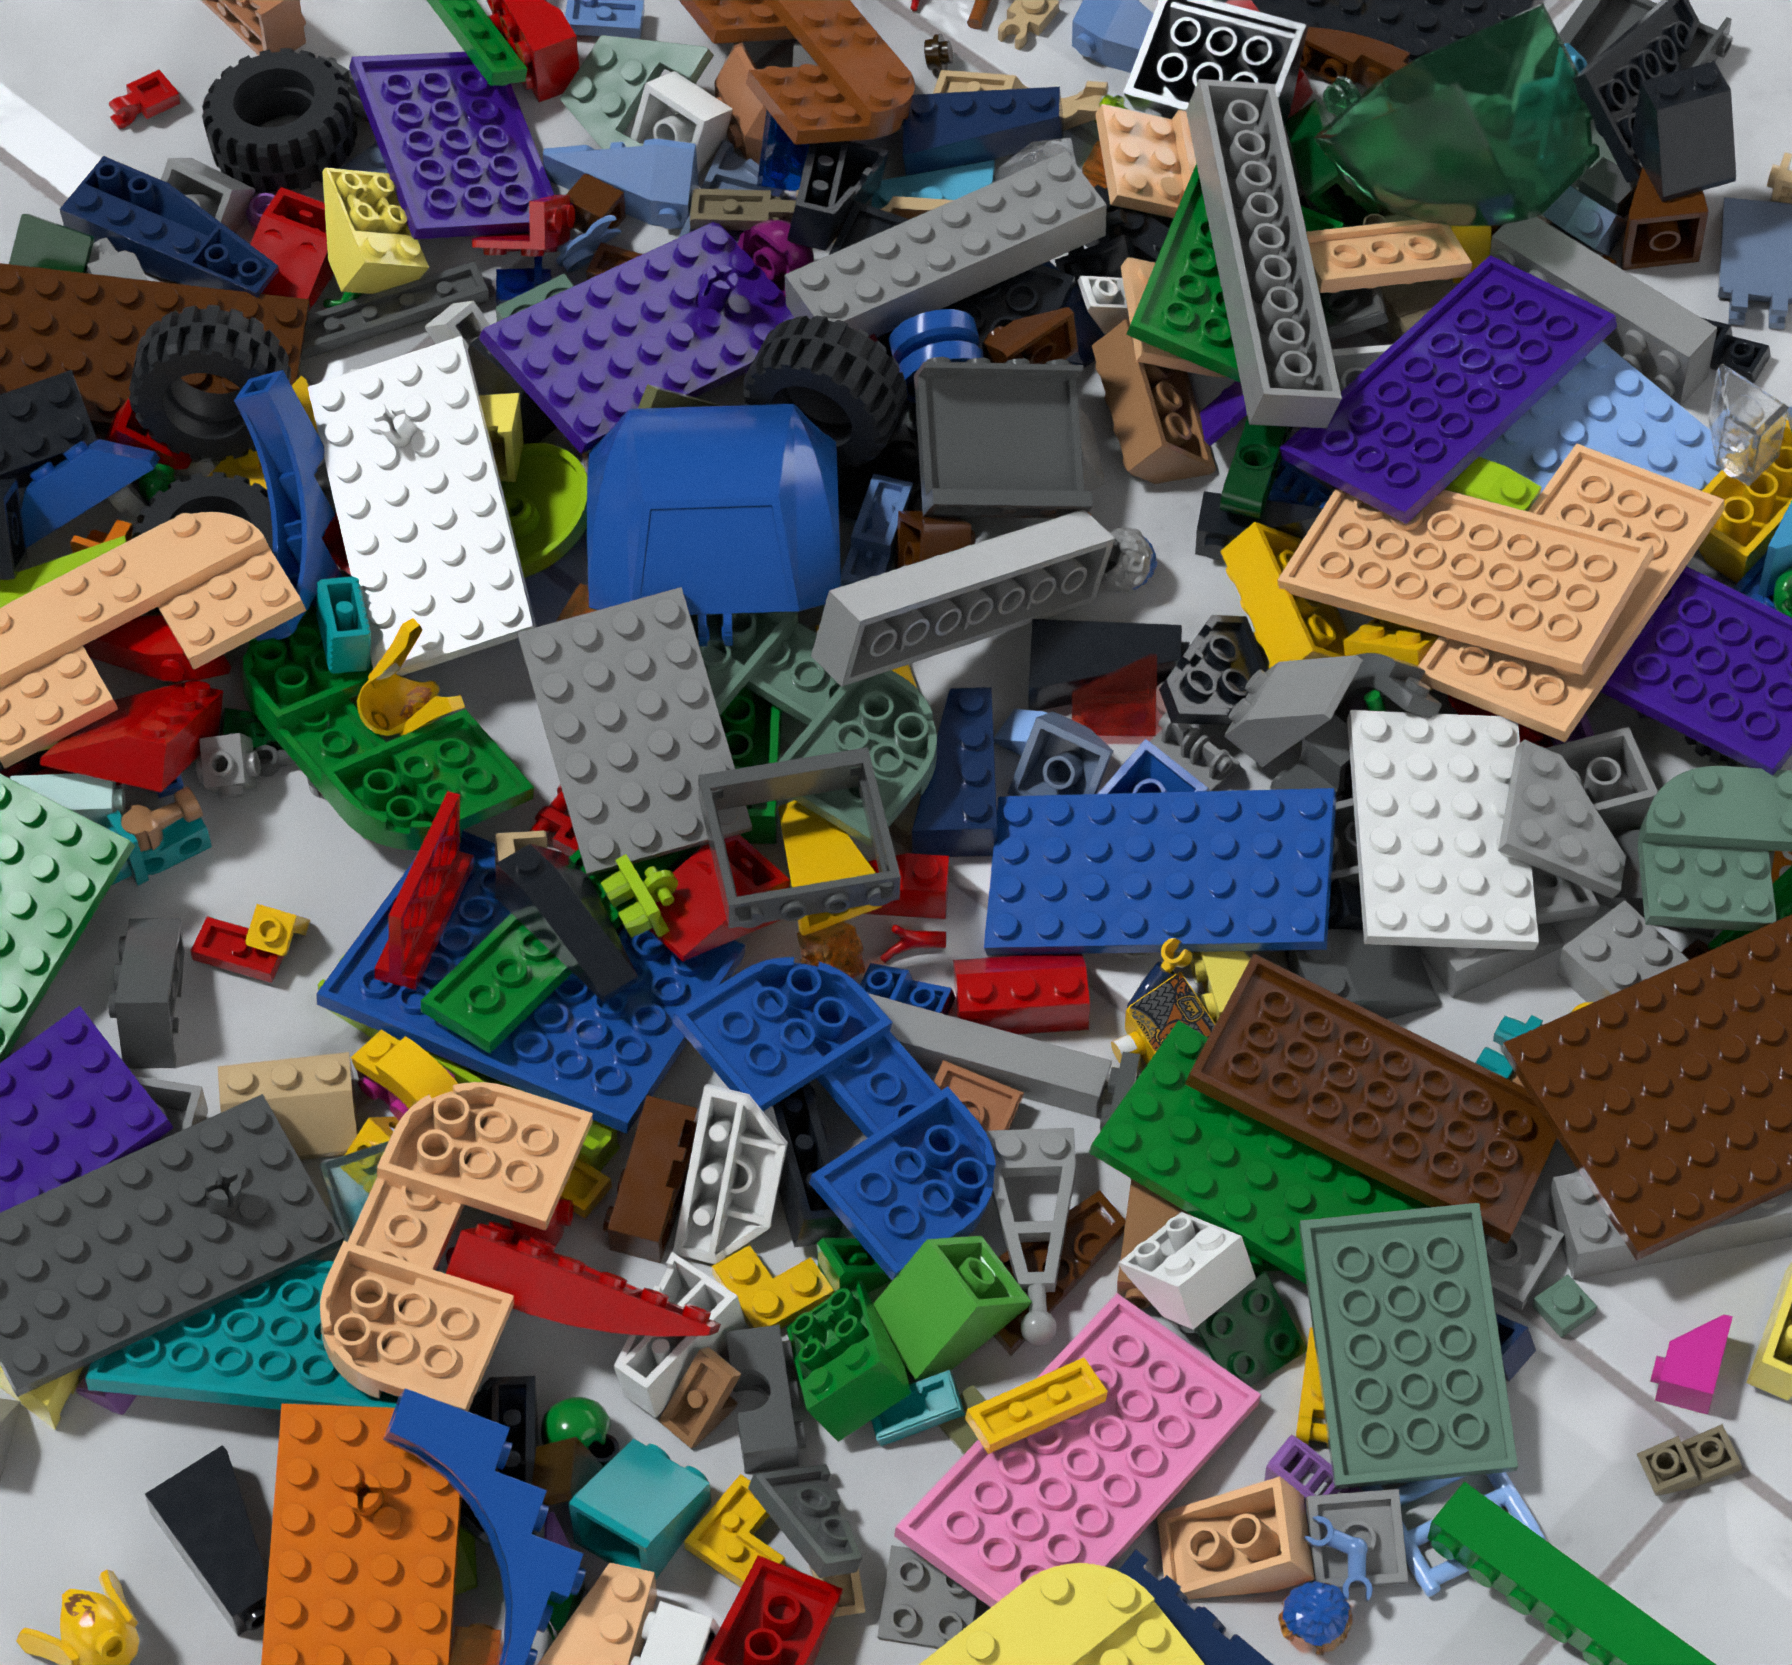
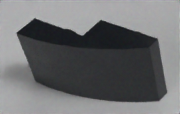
M1702 318L1717 327L1710 368L1727 376L1754 384L1771 357L1769 345L1734 337L1731 325Z

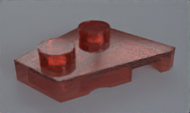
M1149 654L1073 690L1072 720L1090 728L1098 736H1156L1157 654Z

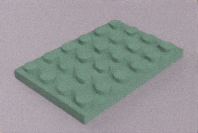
M1471 1203L1301 1220L1299 1231L1334 1490L1517 1471L1518 1461L1480 1204Z

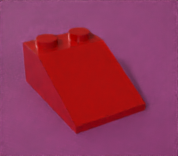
M758 1555L701 1665H814L842 1597L843 1588Z

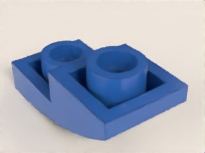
M875 963L869 964L860 983V986L869 994L945 1015L949 1014L956 998L950 987L914 981L909 970Z

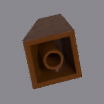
M1642 167L1628 215L1620 263L1621 269L1631 270L1700 262L1709 213L1704 192L1700 191L1662 202Z

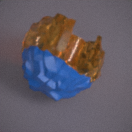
M1314 1581L1313 1583L1307 1582L1291 1590L1283 1600L1282 1605L1284 1608L1278 1616L1280 1630L1284 1638L1293 1641L1295 1636L1302 1638L1305 1642L1316 1648V1654L1318 1655L1334 1651L1336 1647L1344 1643L1353 1624L1351 1605L1346 1602L1340 1588L1330 1583Z

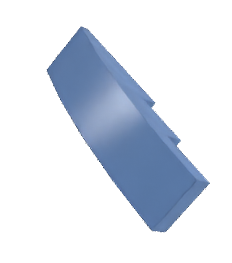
M873 474L851 535V548L841 573V586L891 570L896 552L898 511H907L913 482Z

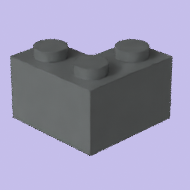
M1333 714L1329 721L1301 740L1302 749L1299 762L1289 771H1281L1272 781L1271 790L1334 788L1337 796L1336 802L1353 798L1348 725Z

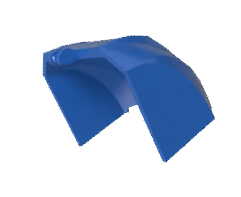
M795 404L628 409L617 424L589 451L587 479L589 608L601 610L682 587L689 614L698 615L699 647L708 646V641L710 640L707 614H723L722 640L725 646H732L733 613L796 612L825 605L829 591L841 586L836 442L813 424Z

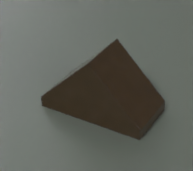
M577 1437L537 1446L532 1485L547 1490L542 1504L549 1506L569 1501L604 1466Z

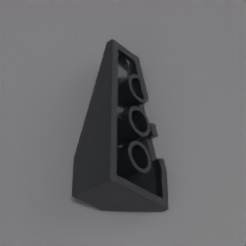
M528 844L496 863L495 898L599 999L605 1002L638 982V975L591 879L563 852Z

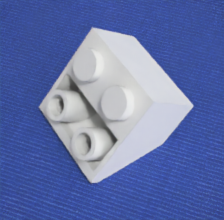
M1183 1212L1168 1220L1166 1225L1146 1241L1138 1244L1131 1253L1119 1261L1121 1270L1164 1318L1193 1330L1256 1279L1242 1236Z

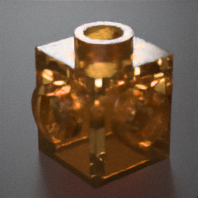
M843 921L802 936L800 931L796 933L802 956L800 959L801 964L818 967L819 962L839 969L852 979L865 972L862 957L864 949L857 935L856 927Z

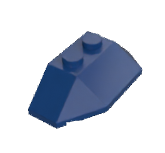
M98 439L88 446L85 441L74 445L63 454L66 460L56 466L48 462L39 467L30 475L33 480L24 491L21 508L26 548L153 470L160 457L155 451Z

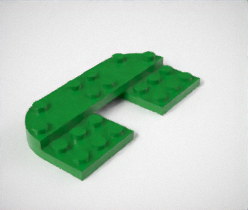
M311 605L297 624L296 631L290 636L279 640L273 637L260 641L254 638L249 641V647L243 656V691L250 709L339 816L364 839L395 849L419 851L447 791L460 794V842L462 830L533 800V785L466 709L388 742H385L379 734H375L367 728L360 718L358 709L349 699L359 695L360 689L369 680L368 675L373 670L371 657L370 667L366 671L331 673L327 665L316 616V607Z

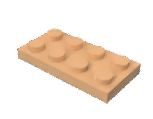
M1444 217L1306 232L1319 293H1337L1344 290L1373 289L1379 286L1413 284L1415 282L1450 280L1452 278L1467 277L1471 272L1472 262Z

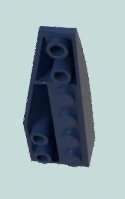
M106 156L99 160L59 209L65 227L93 236L94 242L107 238L117 252L125 250L134 253L144 272L184 285L242 291L258 298L279 272V266L172 185Z

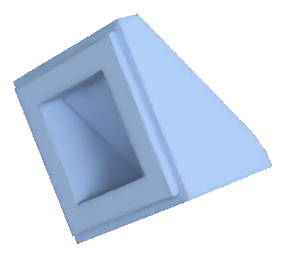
M1014 709L994 737V743L1022 756L1036 717L1047 714V712Z

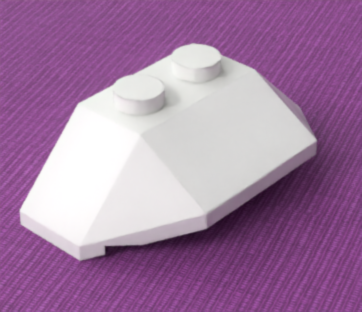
M709 1084L704 1086L673 1253L676 1255L716 1264L772 1226L788 1142L749 1094Z

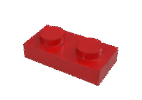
M208 916L190 951L194 961L270 983L273 982L284 956L247 946L245 940L249 928Z

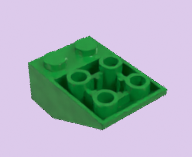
M859 1279L845 1288L838 1289L830 1298L811 1311L801 1314L793 1323L786 1327L789 1340L791 1341L792 1353L806 1409L838 1442L912 1393L904 1364L863 1283Z

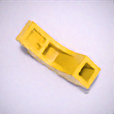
M382 1029L350 1057L356 1070L388 1089L409 1109L425 1096L430 1095L431 1098H435L453 1091V1085L458 1084L437 1060L406 1036L399 1041Z

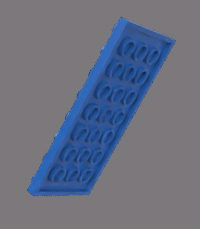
M1334 788L999 796L997 806V841L994 842L984 950L987 956L1161 953L1162 945L1171 938L1181 941L1175 952H1182L1184 949L1191 952L1327 950L1337 798Z

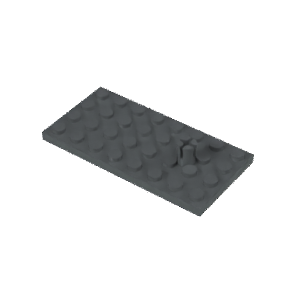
M263 1094L0 1213V1366L17 1397L341 1247L344 1241L342 1233Z

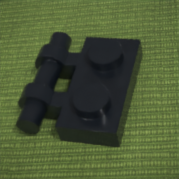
M1119 209L1111 213L1106 210V235L1098 239L1099 244L1085 249L1083 245L1068 252V255L1055 259L1056 267L1060 271L1075 276V283L1078 287L1080 276L1122 278L1121 265L1127 257L1137 259L1131 236L1122 235L1115 237L1114 234L1115 227L1127 223V216L1124 210Z

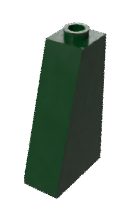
M1316 99L1288 118L1285 126L1306 197L1323 211L1326 216L1342 222V228L1361 226L1366 216L1378 214L1379 210L1336 118Z

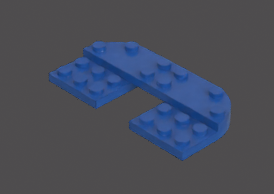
M794 957L769 959L742 970L674 1013L672 1022L730 1090L749 1094L763 1112L816 1078L867 1137V1139L813 1173L809 1183L892 1281L927 1239L968 1237L980 1223L993 1191L994 1169L996 1167L993 1148L985 1130L948 1086L941 1090L890 1032L893 1022L869 994L850 976L822 962H819L818 967L808 964L794 963Z

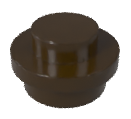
M935 34L933 39L925 40L924 54L928 69H937L939 73L941 70H947L948 64L953 63L951 42L949 40L945 41L942 34Z

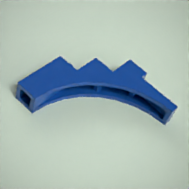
M405 1388L397 1400L383 1440L418 1457L443 1476L468 1503L488 1536L501 1574L505 1601L504 1645L499 1665H534L538 1650L531 1648L537 1631L545 1632L553 1612V1606L548 1605L547 1601L550 1600L562 1604L570 1594H578L586 1573V1569L579 1567L584 1553L532 1534L533 1530L536 1532L541 1531L547 1517L549 1506L542 1504L547 1490L495 1471V1468L503 1470L509 1457L512 1443L505 1440L510 1427Z

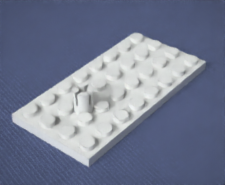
M462 336L309 386V396L318 434L324 445V460L351 575L359 579L363 602H365L364 607L366 608L367 619L369 620L368 625H370V631H372L370 657L373 669L390 647L402 623L414 618L423 629L401 668L395 663L378 676L377 680L388 678L395 672H397V675L403 676L516 639L518 638V632L536 628L467 345Z

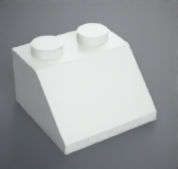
M673 71L645 83L630 138L641 144H644V141L647 139H664L696 144L699 174L725 139L733 109L676 71Z

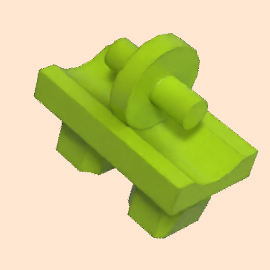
M627 854L616 859L615 861L620 871L602 881L601 885L613 907L633 897L637 900L633 905L618 912L630 937L637 936L651 928L654 929L658 937L669 932L655 902L661 901L663 906H668L674 902L672 893L678 886V880L674 873L669 870L658 871L656 867L651 866L645 870L644 873L647 878L643 882Z

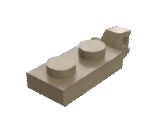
M695 189L692 193L690 229H698L711 222L720 224L725 230L746 231L754 225L767 220H783L791 223L796 200H781V197L773 196L771 190Z

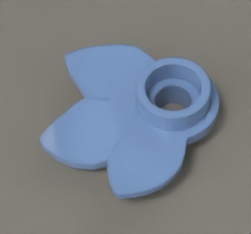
M613 215L602 217L594 222L586 233L564 243L558 249L561 254L556 258L557 264L560 267L564 266L566 271L570 273L589 263L594 256L592 252L598 249L601 242L607 243L622 233L618 228L607 229L612 221L617 220L616 217Z

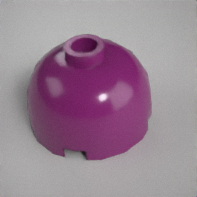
M767 220L744 231L740 235L737 245L753 259L754 264L763 270L767 275L766 277L772 280L786 297L785 274L814 262L813 248H807L806 246L787 241L790 222Z

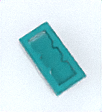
M950 1370L910 1384L912 1392L910 1395L871 1420L876 1440L881 1447L965 1415L956 1381Z

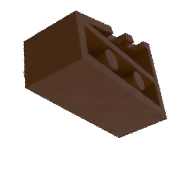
M647 1095L626 1168L622 1170L618 1181V1195L615 1205L609 1206L603 1223V1231L608 1232L611 1251L661 1263L682 1206L698 1122V1108Z

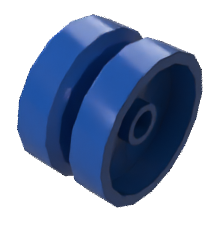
M955 309L933 310L918 314L902 322L893 330L889 337L892 356L899 364V372H903L905 378L907 400L916 403L914 374L926 360L934 357H947L951 362L966 363L969 359L984 358L983 351L979 348L980 341L974 318L967 312Z

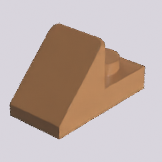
M710 1347L700 1349L658 1421L688 1447H696L735 1410L738 1403L730 1394L742 1374Z

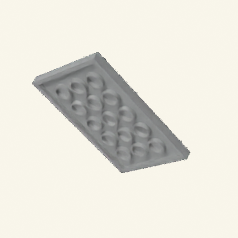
M682 587L518 632L519 642L586 875L589 877L618 869L619 867L615 860L627 854L631 863L635 864L709 843L699 802L698 775L733 770L735 767ZM746 806L717 810L724 838L752 831Z

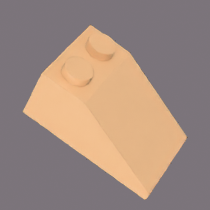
M1280 1476L1168 1510L1157 1516L1164 1578L1167 1575L1181 1586L1180 1590L1188 1599L1274 1592L1315 1579L1311 1546L1304 1539L1305 1536H1309L1304 1495Z

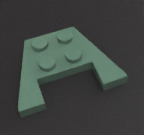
M601 35L562 94L560 100L602 149H610V145L613 142H624L626 147L643 146V144L624 135L623 132L638 111L645 83L659 78L666 69L670 72L676 71L696 84L714 54L704 46Z

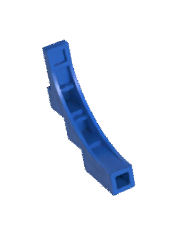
M283 370L248 379L234 399V402L247 425L262 466L271 510L273 554L301 598L307 611L311 605L313 607L317 606L318 581L321 579L341 578L343 576L322 540L326 533V528L335 516L314 476L318 471L317 467L324 458V445ZM305 612L255 637L256 640L260 641L273 637L279 640L290 636L296 631L297 624Z

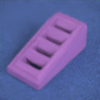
M1292 1434L1268 1462L1265 1470L1264 1481L1280 1476L1303 1494L1305 1508L1306 1497L1316 1496L1314 1493L1323 1482L1330 1485L1323 1495L1338 1494L1339 1492H1363L1358 1487L1334 1490L1331 1464ZM1295 1461L1297 1466L1291 1473L1286 1471L1285 1469L1289 1464ZM1309 1471L1314 1475L1304 1486L1299 1481Z

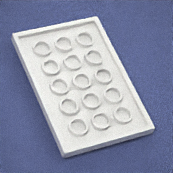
M1350 710L1347 717L1364 944L1535 950L1539 939L1532 866L1498 851L1516 747L1520 744L1518 723L1501 716L1437 714L1429 718L1409 712Z

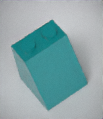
M633 1438L569 1502L574 1543L608 1563L655 1572L656 1580L712 1503L710 1483L706 1476L692 1466L684 1468L670 1460L668 1454L654 1444L646 1446Z

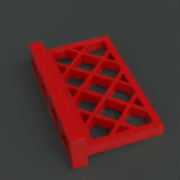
M447 791L388 915L389 939L375 966L376 980L393 983L394 985L404 986L413 990L417 989L474 867V855L460 852V794Z

